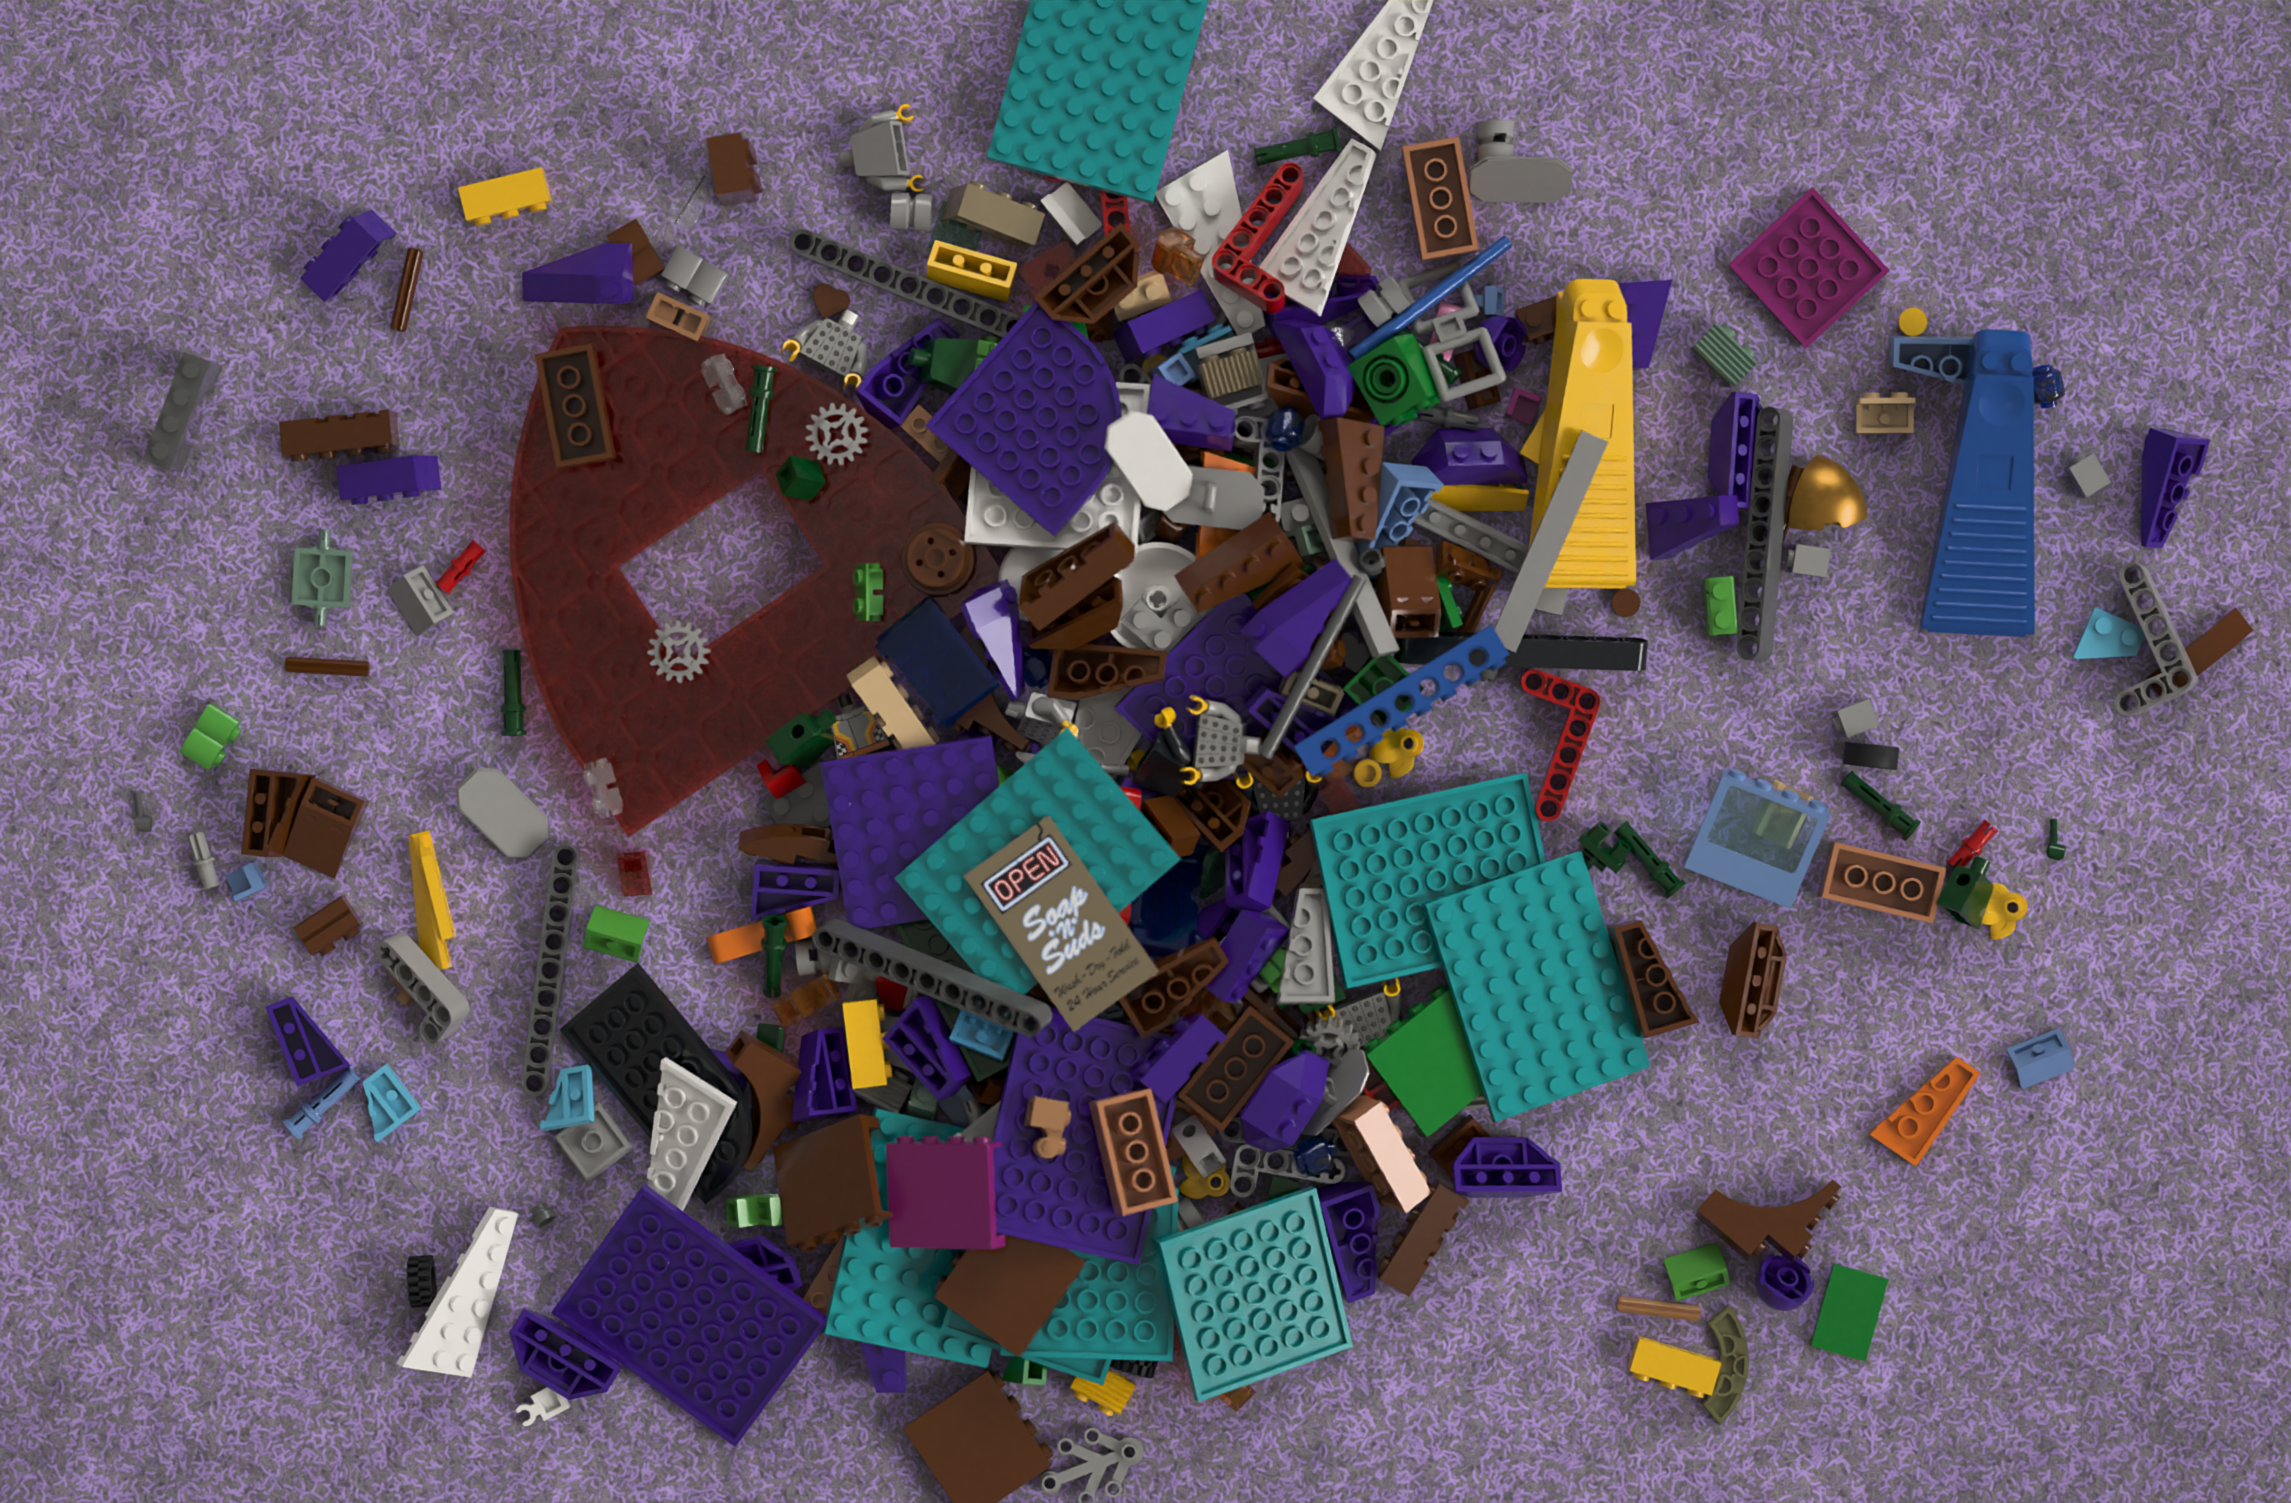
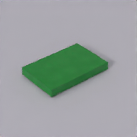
M1833 1263L1810 1346L1866 1361L1889 1279Z

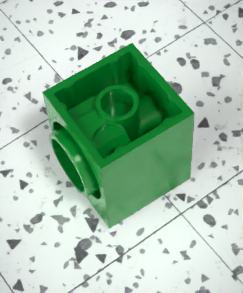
M1413 333L1395 336L1347 366L1381 426L1392 424L1395 427L1401 423L1402 425L1407 424L1418 417L1417 412L1423 409L1429 410L1441 402L1422 349Z
M1391 655L1377 658L1371 657L1361 670L1342 687V690L1358 707L1410 675V673ZM1421 684L1419 685L1420 692L1424 690ZM1399 695L1395 699L1396 709L1401 712L1408 710L1410 699L1406 695ZM1375 710L1371 713L1370 719L1380 727L1385 723L1386 716L1383 711Z

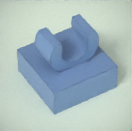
M1485 286V295H1474L1478 308H1485L1484 315L1491 317L1495 315L1503 316L1504 288Z

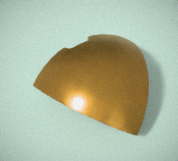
M1817 454L1804 469L1795 488L1789 513V528L1818 531L1823 530L1824 525L1836 524L1844 528L1867 518L1866 504L1855 480L1839 464Z

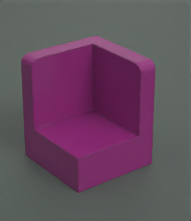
M1514 388L1504 416L1531 426L1542 397L1519 388Z

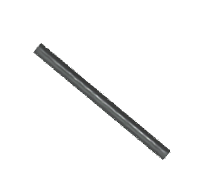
M1355 574L1353 575L1351 583L1334 610L1258 752L1263 756L1272 759L1366 583L1365 579Z

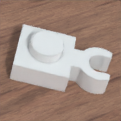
M546 1387L531 1395L533 1404L523 1403L518 1406L516 1412L519 1413L522 1410L530 1412V1419L523 1422L524 1426H529L536 1420L539 1414L546 1421L570 1408V1405L565 1397Z

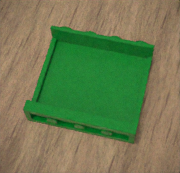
M1441 984L1429 993L1431 998L1423 1004L1418 1002L1407 1011L1409 1015L1402 1021L1399 1019L1395 1020L1386 1027V1034L1379 1039L1374 1037L1363 1046L1367 1061L1414 1122L1415 1126L1413 1129L1419 1137H1429L1483 1093L1449 985L1444 986Z

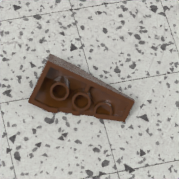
M1083 644L1073 650L1054 649L1047 697L1079 700L1163 681L1168 652Z
M1215 937L1152 961L1159 972L1119 999L1142 1039L1168 1026L1174 1020V1016L1184 1006H1187L1203 986H1206L1229 962Z

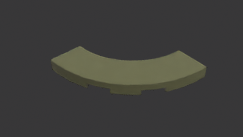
M1728 1304L1706 1322L1717 1340L1721 1367L1712 1396L1707 1395L1700 1402L1719 1425L1731 1414L1739 1402L1749 1371V1354L1745 1332L1736 1314Z

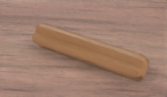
M1619 1296L1616 1302V1310L1624 1313L1699 1321L1701 1314L1700 1306L1625 1296Z

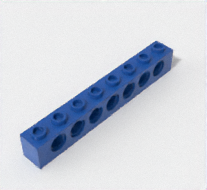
M1489 625L1299 742L1293 748L1311 776L1317 774L1321 778L1334 770L1332 764L1342 758L1345 763L1357 756L1359 753L1356 749L1365 743L1368 747H1371L1384 739L1381 735L1383 732L1390 728L1395 732L1407 725L1406 718L1416 713L1420 717L1433 709L1430 704L1440 698L1444 702L1457 694L1455 688L1465 682L1468 687L1482 678L1479 674L1487 668L1494 671L1506 664L1507 662L1504 658L1510 654L1492 625ZM1474 649H1479L1484 654V661L1479 666H1474L1469 661V653ZM1449 664L1456 665L1460 671L1459 677L1455 681H1449L1444 676V669ZM1425 679L1431 680L1435 685L1434 693L1428 697L1422 695L1419 690L1420 683ZM1402 694L1410 699V707L1404 712L1397 710L1395 707V699ZM1375 710L1383 711L1386 716L1385 723L1380 727H1376L1370 722V715ZM1351 725H1356L1361 730V737L1356 742H1350L1345 736L1346 729ZM1331 740L1336 744L1337 751L1332 757H1325L1321 753L1320 748L1324 741Z

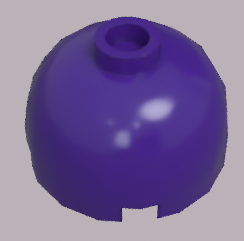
M1495 315L1487 318L1478 328L1485 327L1488 330L1504 372H1511L1520 364L1526 351V345H1522L1523 336L1527 335L1525 325L1518 318ZM1480 341L1473 342V352L1476 359L1485 368L1491 370Z
M1771 1254L1758 1269L1755 1278L1757 1294L1761 1301L1772 1309L1778 1311L1796 1309L1809 1298L1815 1284L1814 1279L1811 1282V1277L1809 1276L1810 1269L1798 1257L1793 1262H1790L1783 1255L1774 1256L1775 1254Z

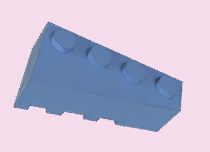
M1889 336L1888 364L1964 385L1968 365L1969 341L1973 337Z
M1382 462L1376 540L1354 543L1359 556L1365 549L1375 548L1380 551L1381 546H1396L1405 536L1408 537L1413 530L1412 522L1419 512L1424 514L1430 505L1427 501L1433 492L1438 493L1444 485L1427 466ZM1367 573L1369 579L1377 580L1378 574L1370 575Z

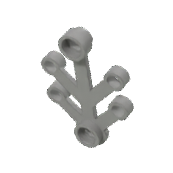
M1094 1426L1088 1427L1085 1430V1441L1090 1445L1099 1443L1113 1450L1112 1452L1101 1455L1074 1443L1070 1437H1062L1058 1441V1451L1063 1455L1072 1454L1087 1462L1059 1473L1053 1470L1044 1471L1039 1477V1487L1044 1493L1053 1494L1060 1489L1061 1484L1091 1473L1085 1489L1078 1496L1079 1503H1083L1081 1497L1084 1494L1091 1495L1092 1501L1090 1503H1095V1493L1107 1466L1117 1462L1118 1465L1112 1480L1105 1484V1493L1111 1498L1118 1497L1122 1492L1121 1484L1129 1466L1140 1462L1144 1454L1143 1445L1138 1439L1125 1437L1117 1440L1101 1433ZM1089 1431H1096L1098 1438L1092 1441L1088 1439L1087 1434ZM1068 1441L1072 1447L1070 1450L1064 1451L1060 1446L1061 1443ZM1126 1447H1132L1135 1450V1454L1128 1457L1124 1454V1450ZM1047 1478H1052L1055 1480V1485L1052 1488H1048L1045 1486L1044 1481ZM1116 1484L1119 1490L1116 1493H1110L1108 1486Z

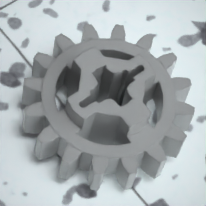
M830 403L829 411L820 407L821 415L819 417L811 415V418L815 421L814 425L806 426L808 430L812 431V435L807 436L806 441L814 442V445L810 447V451L819 450L817 459L822 460L826 456L828 457L829 465H832L834 459H838L840 466H842L846 457L852 462L855 461L853 453L862 454L863 451L859 445L860 443L867 444L868 440L862 437L863 433L868 432V428L860 427V424L865 419L863 417L857 419L854 417L857 412L855 408L850 410L849 413L846 412V404H842L840 410L836 409L834 403ZM834 415L843 416L839 422L830 423L825 420ZM852 423L856 429L855 441L849 436V428ZM840 427H842L843 430L841 433L844 436V438L842 440L836 439L834 442H831V439L833 437V435L830 433L831 429L834 428L835 430H838ZM819 428L825 434V441L822 446L818 440ZM845 446L849 449L843 453H831L835 447Z
M679 620L676 621L674 628L669 623H665L666 631L662 632L657 629L655 632L659 638L657 640L650 639L649 641L655 645L653 650L648 651V654L655 656L650 665H659L660 668L656 674L661 675L666 672L667 681H671L673 676L677 677L678 683L683 682V676H687L692 681L694 680V671L699 674L703 673V670L700 668L701 663L709 664V661L704 658V654L711 653V649L704 648L703 646L709 640L708 638L700 639L699 635L702 629L698 628L693 632L691 630L692 623L690 622L686 624L685 628L682 627V623ZM677 632L688 634L683 640H675L670 636ZM662 643L666 647L667 656L663 661L660 654ZM695 643L698 646L697 660L692 656V647ZM675 645L678 647L686 645L683 651L686 655L684 658L677 657L672 659L675 654L673 649ZM676 663H683L689 669L674 671L671 668Z
M1329 1016L1327 1021L1317 1017L1316 1024L1308 1021L1306 1029H1301L1300 1038L1298 1039L1314 1041L1313 1045L1316 1046V1055L1329 1061L1328 1070L1333 1065H1339L1342 1062V1056L1349 1049L1360 1050L1359 1034L1352 1033L1353 1025L1343 1026L1342 1018L1337 1022H1333L1332 1016ZM1345 1042H1346V1044H1347V1050L1344 1049V1047H1345L1344 1043H1345Z

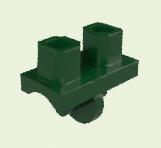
M1601 821L1591 829L1588 827L1577 841L1585 847L1582 853L1588 860L1586 864L1588 870L1594 865L1601 872L1608 867L1617 874L1626 863V857L1631 847L1621 839L1613 847L1608 845L1604 839L1610 834L1611 830Z

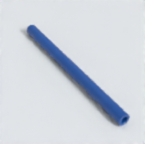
M1502 236L1348 351L1352 361L1355 362L1386 342L1512 247L1509 239L1506 236Z

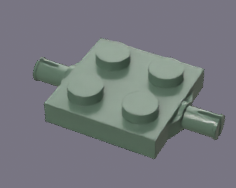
M319 529L318 546L294 548L291 605H304L315 609L313 626L326 627V610L335 607L350 608L353 551L337 550L330 547L331 530Z

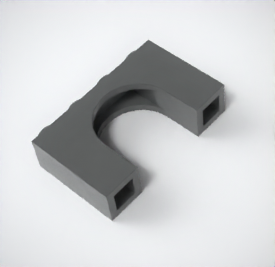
M183 352L143 460L168 470L182 473L192 446L186 444V436L191 418L205 392H213L222 366Z

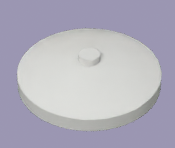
M1147 542L1139 544L1137 555H1134L1132 564L1114 575L1122 580L1123 607L1120 619L1138 599L1160 618L1179 597L1198 613L1174 577L1175 574L1195 562V556L1186 549L1172 543ZM1211 607V608H1209V609H1206V610H1204V611L1198 613V614L1201 616V618L1197 621V623H1198L1213 607ZM1120 620L1118 628L1110 631L1116 640L1127 648L1152 650Z

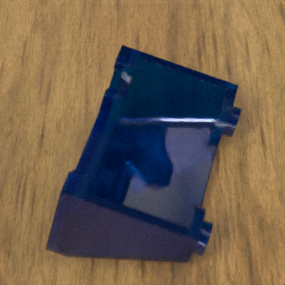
M930 595L876 638L879 643L875 648L885 660L890 657L933 710L929 715L939 727L944 724L949 728L1001 686L1000 682L987 669L986 665L949 621L947 616L942 613Z
M1196 844L1191 855L1180 857L1181 860L1131 902L1128 928L1149 957H1164L1205 940L1204 937H1201V932L1196 930L1201 879L1206 873L1211 872L1213 866V857L1210 856L1211 846Z

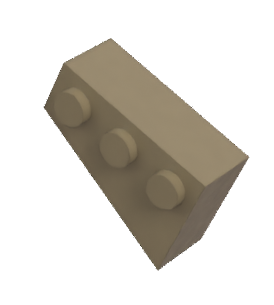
M970 181V184L966 183L951 188L940 219L941 221L949 223L950 220L954 219L966 224V229L975 231V228L992 234L993 238L1024 248L1035 246L1045 217V213L1037 210L1038 206L1022 201L1021 204L1012 201V196L1004 192L996 191V193L987 191L986 185L976 181Z

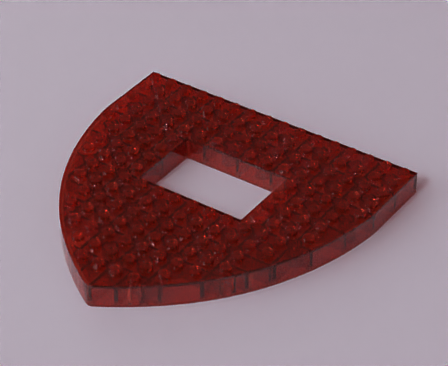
M627 326L563 327L556 333L549 351L586 344H593L595 346L616 459L565 469L556 468L538 376L523 423L512 478L509 519L512 583L518 620L528 659L555 727L563 742L626 835L632 837L767 745L765 740L798 714L812 715L853 687L846 675L871 657L875 656L879 663L883 661L888 663L961 614L963 611L960 605L973 592L998 582L1000 567L985 545L972 544L976 558L975 568L970 580L959 591L947 596H929L916 590L908 582L902 570L901 554L903 546L911 533L917 528L933 522L954 525L965 533L966 517L945 486H940L930 479L933 472L903 441L859 405L812 376L764 354L704 336L699 337L698 342L700 344H698L695 340L676 331ZM752 364L778 368L773 377L772 391H774V396L772 399H769L763 453L745 451L752 396H749L750 393H748L753 383L754 370L751 369ZM830 403H834L838 410H840L842 404H846V412L848 413L855 408L857 412L854 417L856 419L859 417L865 419L860 424V427L868 428V432L862 434V437L868 440L867 444L860 443L859 445L863 453L854 452L855 461L853 462L848 457L844 458V465L840 466L838 459H834L832 465L828 464V457L826 456L822 460L817 459L819 450L811 452L810 447L814 445V442L806 441V437L812 435V431L808 430L806 426L814 425L815 423L811 415L819 417L821 415L820 407L829 411ZM834 415L825 420L830 423L839 422L843 416ZM852 423L849 428V436L855 441L856 429ZM842 427L838 430L831 429L830 433L833 435L831 442L844 438L841 433ZM819 428L818 440L822 446L825 441V434ZM845 446L835 447L831 453H843L849 449ZM790 455L819 462L826 483L810 501L782 495L775 473ZM763 473L825 566L705 646L704 648L711 649V653L704 654V658L709 661V664L701 663L700 668L703 670V673L699 674L694 671V680L690 681L687 676H683V682L678 683L677 677L673 676L671 681H667L666 672L661 675L656 674L660 667L659 665H650L655 656L648 654L649 650L655 648V645L649 642L650 639L657 640L659 638L655 631L657 629L662 632L665 631L622 567ZM928 538V544H933L934 539ZM951 549L949 551V554L951 556H954L956 554V550ZM918 559L916 565L922 566L923 561ZM880 563V569H883V589L873 590V595H883V615H881V621H856V615L853 612V602L856 598L853 572L856 569V564ZM939 571L938 577L943 578L945 573ZM663 643L660 649L662 661L667 656L666 647ZM674 646L675 654L672 659L682 657ZM698 652L692 655L696 660L698 657ZM676 663L671 669L674 671H684L689 668L683 663Z

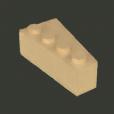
M873 656L846 675L873 716H876L878 723L887 736L892 738V742L897 749L936 744L941 740L932 726L925 727L922 722L925 716L916 704L911 707L906 699L910 695L901 683L895 685L890 677L894 673L885 661L879 663L877 658Z

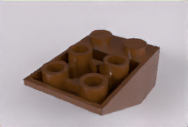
M1381 546L1380 552L1386 558V566L1381 569L1377 576L1376 596L1394 638L1438 637L1441 603L1432 546Z
M318 777L312 778L300 804L282 856L335 879L370 800Z

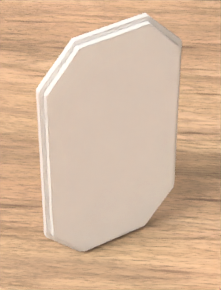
M1131 410L1107 427L1105 449L1145 507L1167 511L1190 496L1193 474L1153 415Z

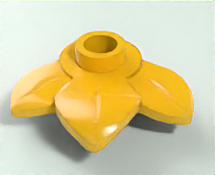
M1402 727L1393 732L1390 728L1381 734L1384 739L1372 746L1369 757L1376 762L1389 763L1390 776L1392 779L1403 777L1413 769L1415 757L1424 748V739L1416 730H1406ZM1408 738H1411L1414 743L1411 749L1405 746V741Z
M1992 883L1994 889L1981 923L1990 925L1991 939L1999 940L2009 936L2015 930L2016 922L2027 913L2028 903L2021 894L2010 893L2004 885ZM2015 902L2018 905V911L2011 912L2008 909V904Z
M1185 1155L1182 1157V1167L1188 1177L1178 1187L1183 1195L1199 1200L1207 1195L1221 1197L1229 1191L1230 1176L1225 1172L1226 1164L1206 1178H1203L1189 1156ZM1216 1177L1220 1178L1221 1185L1218 1188H1213L1212 1180Z

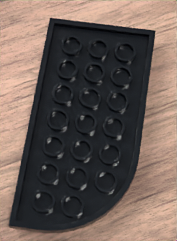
M637 963L559 1030L650 1139H652L654 1114L658 1108L659 1095H657L658 1084L661 1083L662 1075L660 1065L661 1060L665 1057L737 1102L694 1188V1192L706 1205L737 1178L748 1159L753 1134L750 1110L740 1086L731 1073L641 965Z

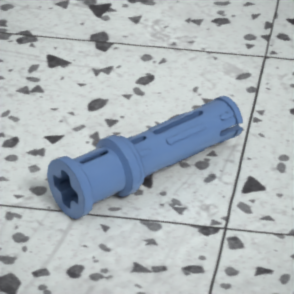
M348 1067L310 1103L308 1101L306 1103L303 1102L301 1109L290 1119L286 1118L282 1122L297 1139H302V1134L314 1123L318 1124L322 1119L321 1115L358 1081H361V1078L351 1067Z

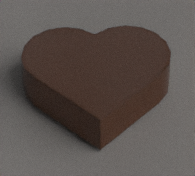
M825 283L820 284L814 290V299L823 320L845 311L850 305V297L844 290H834L831 285Z

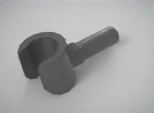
M141 792L134 793L136 805L134 826L141 832H151L153 818L151 816H144Z

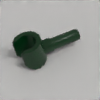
M2050 819V842L2046 854L2049 858L2060 861L2064 858L2066 846L2057 844V819Z

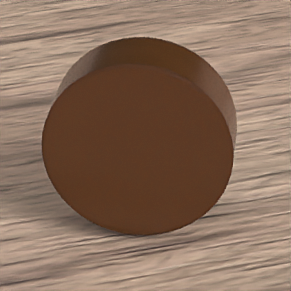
M1621 589L1613 595L1611 607L1618 616L1630 617L1639 610L1640 598L1631 589Z

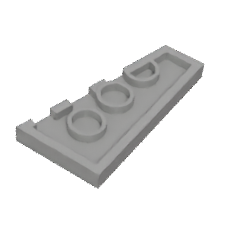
M1300 888L1296 892L1276 1004H1332L1335 1002L1330 920L1323 888Z

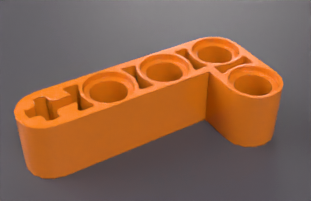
M812 906L780 914L787 919V927L784 929V938L787 943L810 937L819 928ZM762 920L705 937L713 964L715 965L763 950L761 939L764 937V928L762 927Z

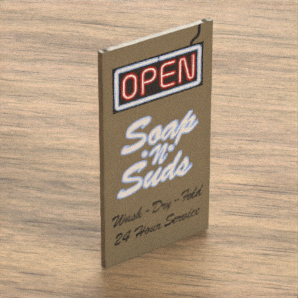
M1050 816L1043 817L1039 823L972 871H968L964 876L1073 1032L1079 1030L1082 1025L1159 972Z

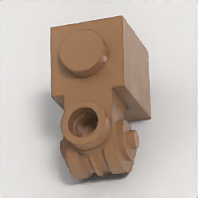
M1029 1097L1024 1126L1039 1128L1043 1133V1137L1036 1139L1033 1143V1151L1038 1157L1052 1158L1055 1155L1064 1154L1066 1139L1062 1138V1132H1064V1127H1068L1070 1123L1071 1110L1068 1109L1069 1103L1040 1097Z

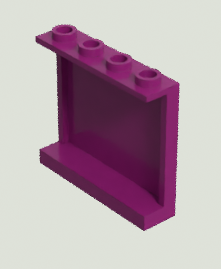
M898 1136L896 1142L887 1143L888 1212H893L894 1216L889 1218L890 1247L995 1249L1005 1246V1234H996L993 1148L1000 1147L1001 1142H990V1137L988 1136L973 1137V1141H965L964 1136L947 1137V1141H939V1136L922 1137V1141H914V1136Z

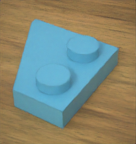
M2094 607L2072 658L2089 659L2136 656L2145 634L2140 626Z
M388 1063L363 1081L365 1094L369 1102V1114L372 1117L375 1132L374 1139L377 1143L422 1109Z
M588 1065L561 1069L556 1081V1089L552 1092L548 1102L551 1104L546 1120H541L540 1129L544 1131L594 1122L592 1068Z

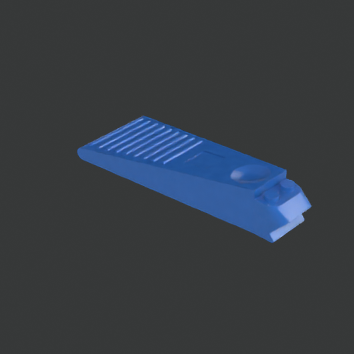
M1983 329L1975 333L1973 339L1969 341L1967 373L1920 619V629H1928V632L2025 637L2026 635L2035 634L2034 377L2032 376L2031 337L2026 332Z

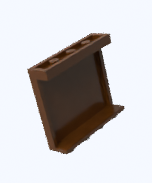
M858 1114L773 1147L787 1246L798 1247L800 1251L815 1250L820 1243L836 1242L839 1240V1236L858 1234L861 1232V1228L877 1227L883 1224V1220L894 1217L893 1212L882 1211L869 1133L880 1129L878 1117Z
M1005 1235V1246L995 1249H967L965 1254L960 1251L950 1265L954 1269L948 1278L943 1275L934 1287V1290L937 1291L934 1297L1021 1358L1038 1331L1085 1267L1086 1262L1066 1248Z
M989 1368L965 1386L903 1426V1430L953 1503H997L1052 1466L1050 1459L1054 1456L1045 1442L1039 1443L1034 1435L1038 1432L1029 1418L1026 1420L1022 1418L1018 1412L1022 1409L1013 1394L1009 1397L1002 1388L1006 1385L997 1371L992 1373Z

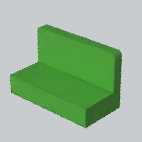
M596 905L586 928L583 948L638 963L643 940L649 927V920Z
M1712 1243L1663 1260L1676 1302L1731 1285L1727 1266L1717 1243Z

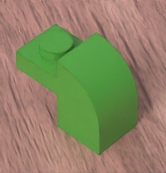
M778 1193L749 1194L724 1198L727 1226L741 1228L754 1225H782L783 1212Z

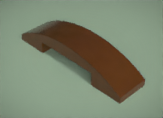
M2236 607L2185 648L2197 676L2253 631ZM2160 667L2148 675L2146 679L2148 680L2161 674ZM2184 671L2179 672L2176 676V684L2179 687H2183L2188 683V675ZM2157 683L2153 684L2152 687L2161 696L2162 687Z

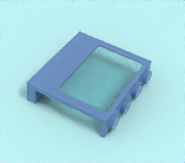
M1722 768L1720 782L1691 850L1688 849L1686 853L1684 868L1791 909L1829 821V809L1821 801L1810 799L1809 802L1799 798L1800 795L1792 790L1784 789L1781 791L1773 788V785L1764 779L1758 778L1755 781L1747 778L1746 774L1738 769L1730 768V770Z

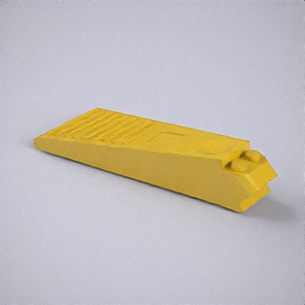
M1576 279L1567 284L1564 292H1557L1556 327L1529 547L1580 431L1583 430L1607 440L1606 449L1544 588L1626 589L1627 586H1635L1632 326L1631 323H1627L1626 303L1616 281Z

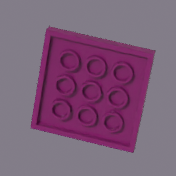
M1813 187L1727 265L1804 349L1813 343L1890 271Z

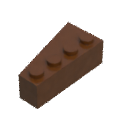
M389 409L379 410V414H376V412H361L353 414L352 417L335 415L324 417L321 420L319 418L279 422L282 456L290 457L291 462L308 461L307 455L319 454V459L336 458L337 452H347L348 457L365 455L364 450L376 449V454L392 453L393 447L400 446L397 412Z
M1338 417L1317 421L1318 430L1322 431L1324 445H1320L1321 454L1326 459L1327 474L1324 475L1325 486L1329 487L1331 499L1328 501L1332 539L1352 543L1375 541L1384 426Z

